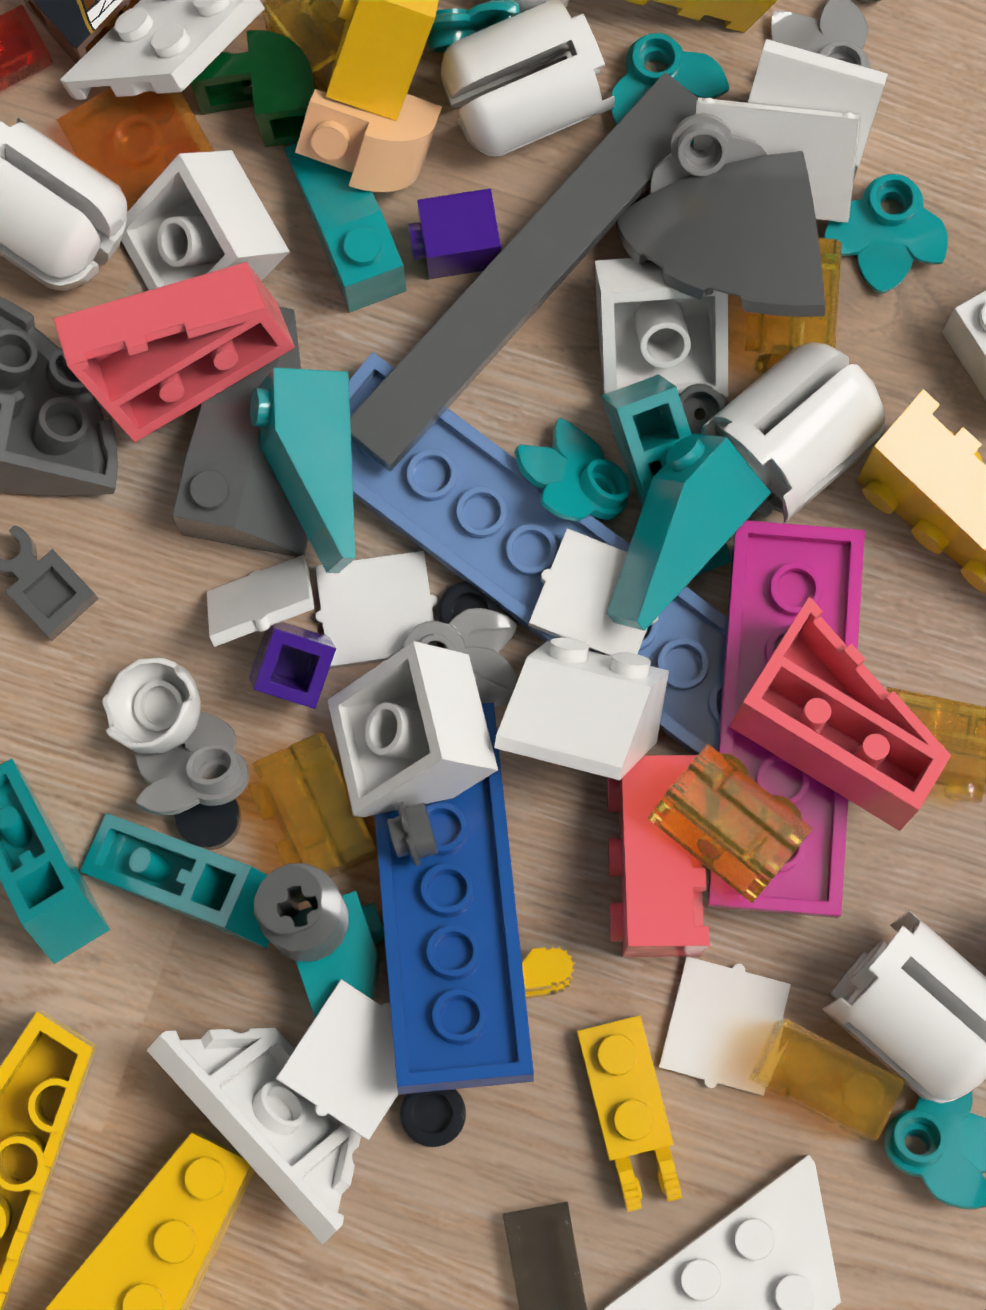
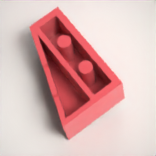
M248 262L53 318L68 368L134 443L295 348L277 301Z
M809 596L743 701L729 727L893 828L901 831L920 810L951 754L894 691L889 694L864 666L865 658L852 643L847 646L823 620L821 617L823 611Z
M699 755L643 756L621 780L607 777V812H619L620 838H608L609 877H621V902L609 903L610 942H622V957H700L710 946L709 926H704L703 891H706L707 886L706 867H702L701 834H703L700 758Z

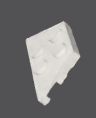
M140 0L133 8L125 11L118 17L115 26L60 81L69 95L76 100L86 99L92 87L110 86L117 97L134 96L146 91H154L157 94L182 92L265 8L261 0Z
M250 1028L245 1033H238L231 1029L208 1030L201 1039L180 1040L176 1031H165L159 1035L147 1049V1052L322 1245L328 1241L343 1225L344 1216L339 1214L338 1210L342 1194L351 1186L355 1167L352 1154L359 1147L361 1135L329 1114L318 1116L315 1113L316 1105L275 1079L295 1049L276 1028Z
M810 1155L802 1157L620 1294L603 1309L832 1310L841 1303L816 1165Z

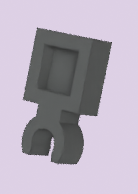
M14 525L9 531L16 541L20 543V552L11 560L0 558V574L5 577H17L18 580L5 592L41 631L53 641L99 598L53 549L38 561L36 559L37 549L35 543L26 531Z

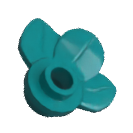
M492 0L478 4L469 10L460 8L437 10L427 39L428 51L444 53L453 42L511 18L513 13L519 14V3L512 0Z
M650 33L637 39L627 52L625 63L627 74L612 90V96L615 99L614 108L611 109L615 125H617L665 72L698 98L709 97L714 99L722 96L729 91L728 80L720 64L709 55L685 52L672 37L663 33ZM650 60H659L664 63L666 69L663 72H651L645 68V64ZM694 139L690 143L691 146L694 144Z
M887 174L874 179L865 189L862 199L851 201L848 223L829 221L823 244L824 252L830 256L857 255V265L865 282L875 292L885 294L903 282L910 271L913 260L931 265L943 264L948 248V234L942 220L923 207L922 193L912 180L900 174ZM888 199L895 200L900 203L902 211L898 214H888L882 209L881 203Z
M562 418L555 422L552 448L522 444L516 447L514 453L522 475L532 485L543 489L540 495V504L554 515L571 521H581L590 515L609 520L619 516L626 508L628 495L631 491L630 481L626 473L614 462L606 460L601 447L590 436Z
M972 1091L965 1096L945 1103L933 1102L919 1097L915 1109L898 1114L892 1119L885 1131L883 1146L888 1160L900 1172L909 1176L920 1177L930 1194L936 1200L948 1206L964 1210L985 1208L986 1179L983 1173H986V1118L970 1113L973 1103ZM911 1136L922 1139L927 1146V1152L920 1155L910 1152L905 1145V1139Z

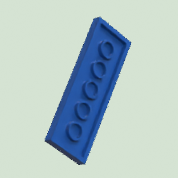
M494 702L481 704L498 771L454 798L425 804L438 854L420 858L421 865L419 866L413 864L410 855L398 858L388 825V819L399 816L398 810L375 815L398 1095L534 1082L499 749L494 748L497 734Z

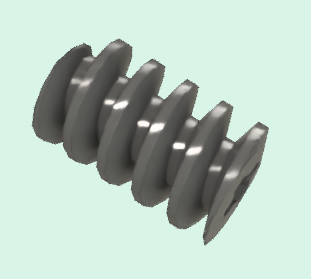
M289 863L274 869L260 883L254 897V916L262 933L284 956L299 962L317 961L331 955L342 944L348 930V909L335 882L323 870L307 863ZM308 901L314 910L307 914L308 924L298 927L291 917L299 914V903Z

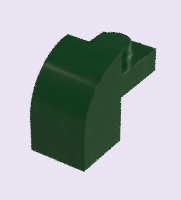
M248 30V52L235 54L221 52L190 83L201 114L254 107L255 118L265 147L298 143L309 101L314 90L317 89L310 62L303 50L291 39L271 31Z

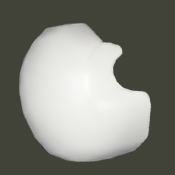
M164 657L138 659L120 671L108 694L102 699L109 728L106 729L108 736L140 754L167 753L184 744L197 727L201 709L198 688L190 672L183 666Z

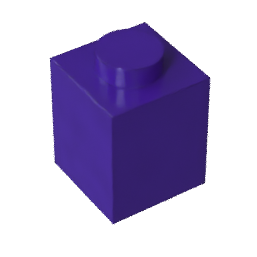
M491 188L417 200L419 222L408 223L413 259L426 260L429 279L484 271L501 252Z
M282 621L271 625L264 631L249 675L253 689L316 709L336 651L334 643L328 636Z

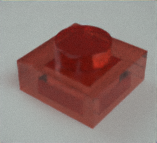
M22 4L0 15V91L54 64L49 51Z

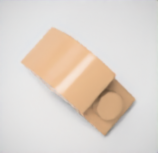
M314 90L309 101L295 153L351 172L352 177L349 186L365 191H398L409 187L417 180L442 106L407 94L397 121L327 98L325 97L326 92Z

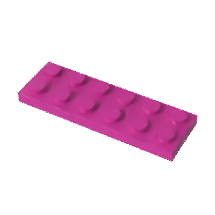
M746 520L734 533L707 907L839 918L841 916L848 799L729 726L809 596L823 611L821 615L823 620L847 646L852 643L858 650L865 530Z

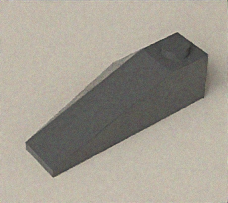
M279 307L295 348L202 403L186 455L172 517L183 536L294 557L301 555L305 557L308 537L261 450L260 427H253L250 419L252 391L254 388H259L273 367L301 369L294 309Z

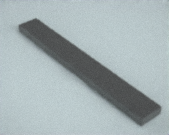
M665 72L350 416L351 440L391 472L613 227L621 214L628 207L632 206L650 186L654 168L671 153V137L675 128L682 120L696 114L698 97Z

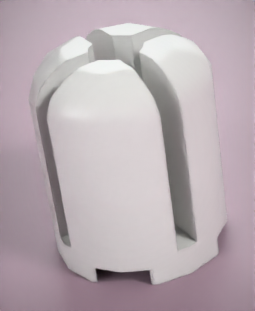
M569 0L547 1L457 40L444 52L441 77L445 94L451 108L462 107L458 112L460 118L457 119V123L465 139L487 156L505 155L614 108V96L602 100L596 75L600 74V68L605 66L595 37L583 13L571 18L565 8Z
M16 117V124L11 127L0 121V255L50 289L68 291L77 288L91 280L99 272V266L106 264L119 247L127 222L126 198L119 185L20 118Z
M810 342L792 349L705 423L701 434L727 437L771 492L755 511L766 517L773 510H776L783 514V520L786 523L878 442L885 427V414L874 382L859 365H849V357L827 344Z
M908 911L890 925L897 931V934L889 944L883 940L868 954L864 952L831 992V995L837 1000L822 1010L922 1099L945 1103L965 1096L986 1079V977L916 915Z

